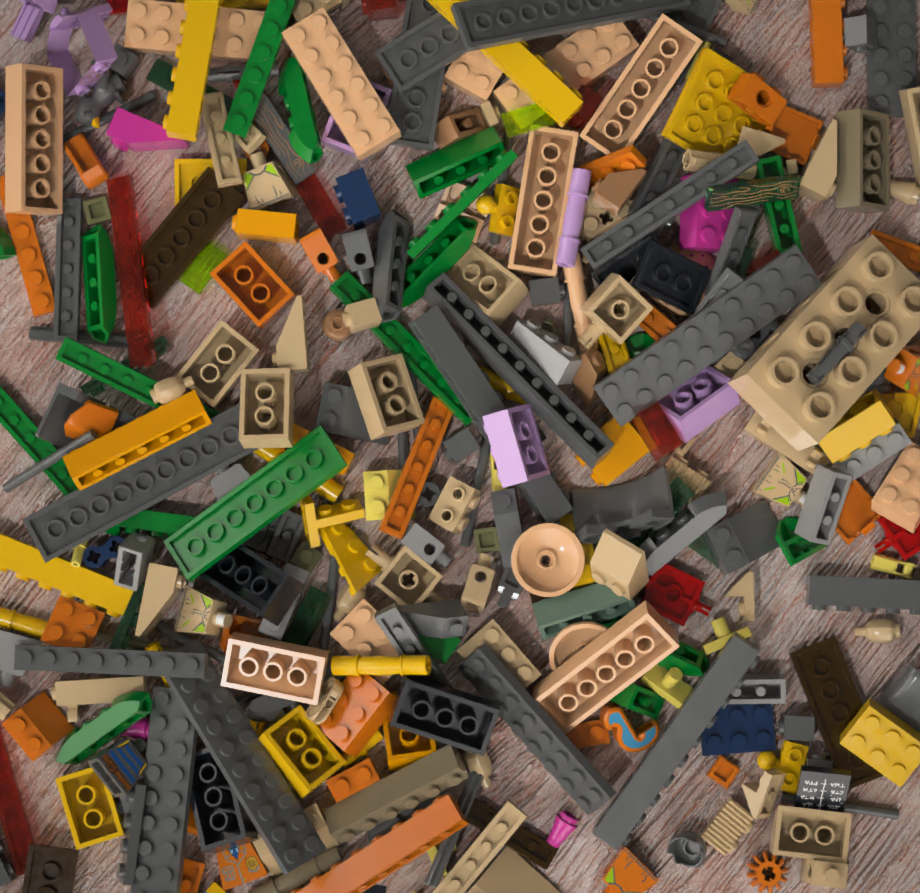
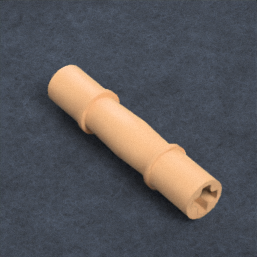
M577 253L574 268L563 267L564 283H567L570 305L576 324L574 328L577 339L592 324L591 320L579 309L589 298L584 282L586 276H584L580 253ZM598 340L592 345H595L596 349L599 348ZM578 341L580 352L586 350L587 348L582 345L583 343Z

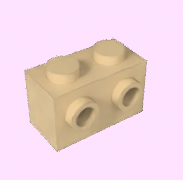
M450 476L428 520L452 533L459 534L460 531H464L469 523L468 516L471 510L478 506L481 499L479 496L481 491L458 478Z

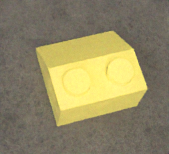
M402 470L363 472L366 521L383 519ZM415 508L411 518H416Z

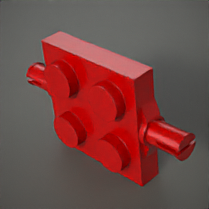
M883 516L876 520L884 531L885 539L873 545L875 549H878L876 551L879 554L891 546L898 552L902 560L905 561L920 551V524L915 532L911 533Z
M665 564L649 577V582L645 585V594L640 602L641 604L647 600L661 616L681 626H685L689 615L695 610L708 617L710 613L701 608L708 611L712 609V607L699 602L700 593L705 582L669 564Z

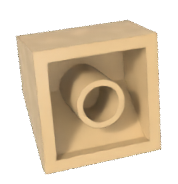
M606 528L590 561L592 578L598 584H604L612 589L616 595L624 596L631 600L649 582L645 551Z

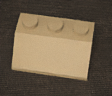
M491 619L456 650L466 660L485 643L525 689L542 675L494 619Z
M316 801L302 808L327 848L324 852L338 846V841L329 833L319 802ZM257 831L259 840L253 841V844L260 859L274 878L283 872Z
M777 805L772 824L769 852L773 855L847 863L852 813Z

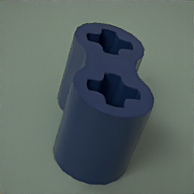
M114 536L108 539L103 546L87 548L83 554L84 563L90 568L105 566L110 559L117 558L118 551H113V548L116 546L115 542L122 543L126 538ZM93 552L101 554V557L98 558L99 563L91 561V557L94 556Z

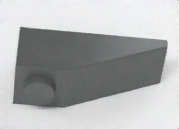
M515 488L490 492L504 569L512 568V549L518 537L523 533L518 494Z
M459 599L399 606L418 635L441 639L466 636L468 615Z

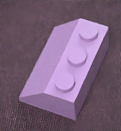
M707 366L651 407L668 431L686 443L739 405L740 399L738 393L728 384L731 379L711 366Z
M530 403L482 416L484 421L483 428L488 435L491 445L490 452L495 459L498 469L497 476L503 488L551 474Z

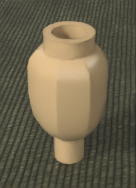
M192 376L184 379L170 377L157 382L154 385V389L149 390L155 404L159 402L167 404L182 396L186 388L195 385Z
M347 583L337 598L336 605L338 610L333 617L341 622L345 615L349 614L365 598L367 586H364L354 596H351L348 590L350 586Z
M891 619L871 620L865 626L855 627V636H865L868 641L874 643H891L895 638H900V624L894 623Z
M466 751L465 761L469 771H475L483 775L481 782L483 789L491 787L492 782L489 776L492 773V766L487 752L485 751L484 756Z

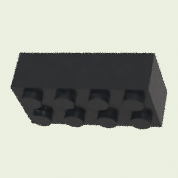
M242 544L199 575L276 626H279L305 585Z
M405 675L401 681L388 718L390 726L484 756L500 708L497 702L416 675Z
M204 748L196 751L191 805L202 852L216 854L259 840L254 824L209 750Z

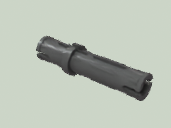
M277 61L274 62L269 77L279 76ZM231 63L223 67L210 68L207 83L220 81L233 83V80H241L246 64L231 66Z
M855 321L842 336H838L833 347L806 374L811 383L818 386L847 353H851L854 350V345L867 333V330L860 322Z

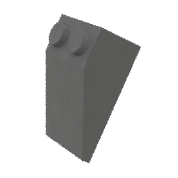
M328 382L324 383L315 429L321 425L327 434L388 446L390 436L375 440L370 439L353 387Z
M765 499L713 525L702 534L722 575H727L780 547L775 539L777 521Z

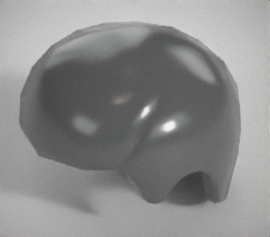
M682 831L669 841L667 853L673 855L675 863L683 864L686 867H697L705 860L707 851L704 840L692 831Z

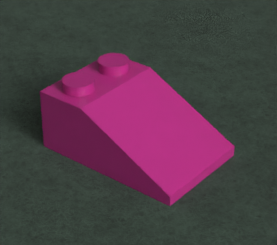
M117 107L106 132V135L111 140L110 143L114 144L115 148L126 153L128 149L134 152L189 149L190 147L188 140L167 137L166 129H163V126Z

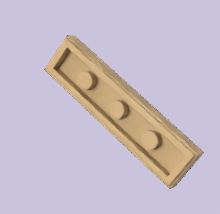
M222 91L205 94L202 109V118L218 188L242 184L233 136L231 133L223 130L228 114Z

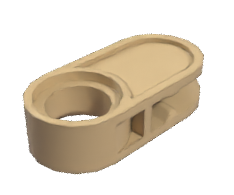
M335 677L328 678L323 683L318 705L310 704L306 711V717L317 725L323 723L344 691V684Z

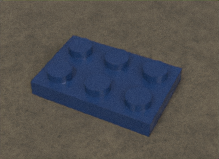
M728 704L724 709L720 707L715 714L718 717L710 729L706 727L701 733L703 736L701 741L702 756L776 750L772 704Z

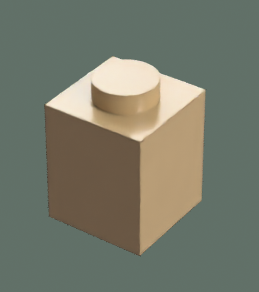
M375 297L346 305L344 313H342V320L346 328L349 327L351 334L380 325L382 318Z

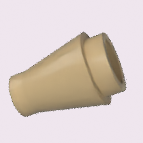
M890 180V196L908 206L910 204L917 205L920 197V186L913 182Z

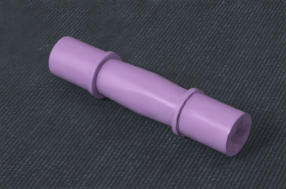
M574 168L572 170L569 192H567L569 198L564 214L562 236L559 237V247L555 263L565 268L575 267L578 246L581 242L579 236L584 218L585 202L589 198L588 191L592 172L586 169Z

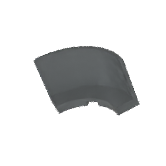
M59 382L35 436L63 447L75 440L65 435L64 424L70 415L84 406L87 400L106 405V403ZM117 409L119 414L112 431L137 419V417Z
M661 466L653 473L629 483L605 488L572 489L570 491L575 536L581 544L599 543L602 533L606 528L627 540L641 536V531L651 527L653 530H658L675 519L667 466Z

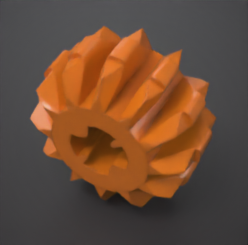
M766 851L762 852L761 860L757 855H754L753 859L757 863L747 864L750 869L754 870L746 873L748 878H754L751 880L750 885L752 887L758 885L760 893L764 891L765 886L768 893H773V885L778 890H781L782 887L778 883L779 880L782 882H787L788 880L781 875L789 872L787 867H781L785 860L780 858L776 861L777 855L773 854L768 859ZM769 866L773 874L771 877L767 875L768 878H765L762 870L764 868L767 870Z

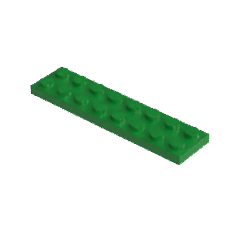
M320 425L295 443L293 447L284 451L163 542L186 579L191 582L347 467L348 464L325 429Z

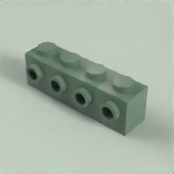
M598 583L590 584L574 591H568L549 599H542L532 604L543 640L555 637L563 628L577 622L600 623L626 615L636 608L633 598L629 600L624 596H618L606 585Z

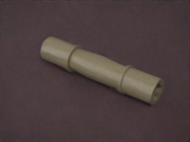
M334 847L312 858L311 861L304 863L286 875L282 874L275 879L270 878L269 881L249 890L248 893H287L308 883L317 875H324L330 871V867L340 861L344 862L338 848Z

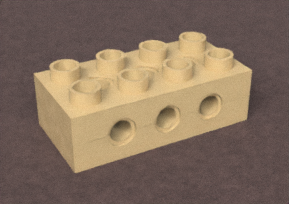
M873 234L852 245L820 280L822 285L797 305L728 382L797 451L819 444L920 329V281ZM865 301L870 304L871 313L867 310ZM855 321L860 322L867 330V333L854 345V350L851 353H847L818 386L811 382L808 384L803 378V369L809 373L835 344L834 335L842 336Z

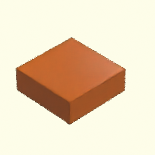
M719 755L706 775L727 789L740 768Z

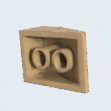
M832 119L825 128L816 150L813 151L799 179V183L796 186L798 188L794 189L799 195L817 204H820L824 199L828 200L837 187V183L834 182L837 176V120Z
M471 243L466 253L446 272V275L498 327L530 292L520 278L473 243Z
M302 295L296 296L276 345V353H272L273 368H290L293 374L310 373L305 300Z
M149 563L135 636H150L157 624L180 597L185 586H188V580L179 567Z

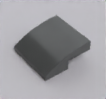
M287 510L242 544L288 563L304 527L302 516Z

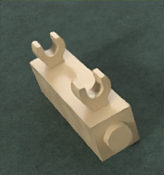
M756 410L742 429V431L775 453L780 452L793 465L813 477L817 464L831 466L828 463L830 459L826 453L815 446L797 451Z
M118 675L59 679L52 686V699L56 700V706H68V722H78L80 720L79 705L112 703L115 698L125 693L134 691L147 692V676Z

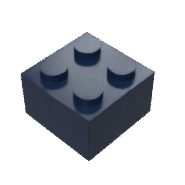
M363 168L335 178L337 185L333 186L339 203H345L346 208H343L342 211L348 226L353 225L354 229L358 230L382 220Z

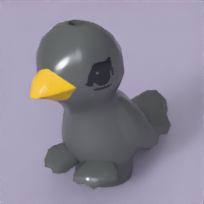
M92 60V66L95 64V60ZM105 71L94 84L92 96L88 97L87 94H84L83 97H79L75 116L81 124L100 128L99 121L102 109L113 103L116 99L120 104H124L120 93L126 90L117 73L109 76L107 71Z

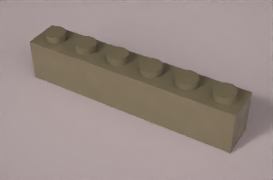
M447 745L324 809L323 814L330 835L340 844L349 842L355 836L374 829L378 824L395 818L403 811L412 809L419 803L436 797L440 792L459 785L461 781L469 778L461 753L454 746Z

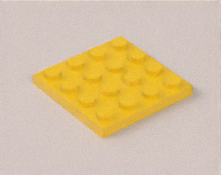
M703 47L661 135L685 150L717 151L724 154L737 146L743 126L763 132L766 125L757 123L726 98L740 74L748 72L713 50Z

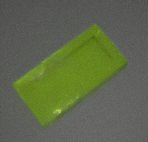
M536 103L501 114L507 138L555 124L554 120Z
M209 243L179 281L201 295L213 278L209 273L224 261L228 255Z

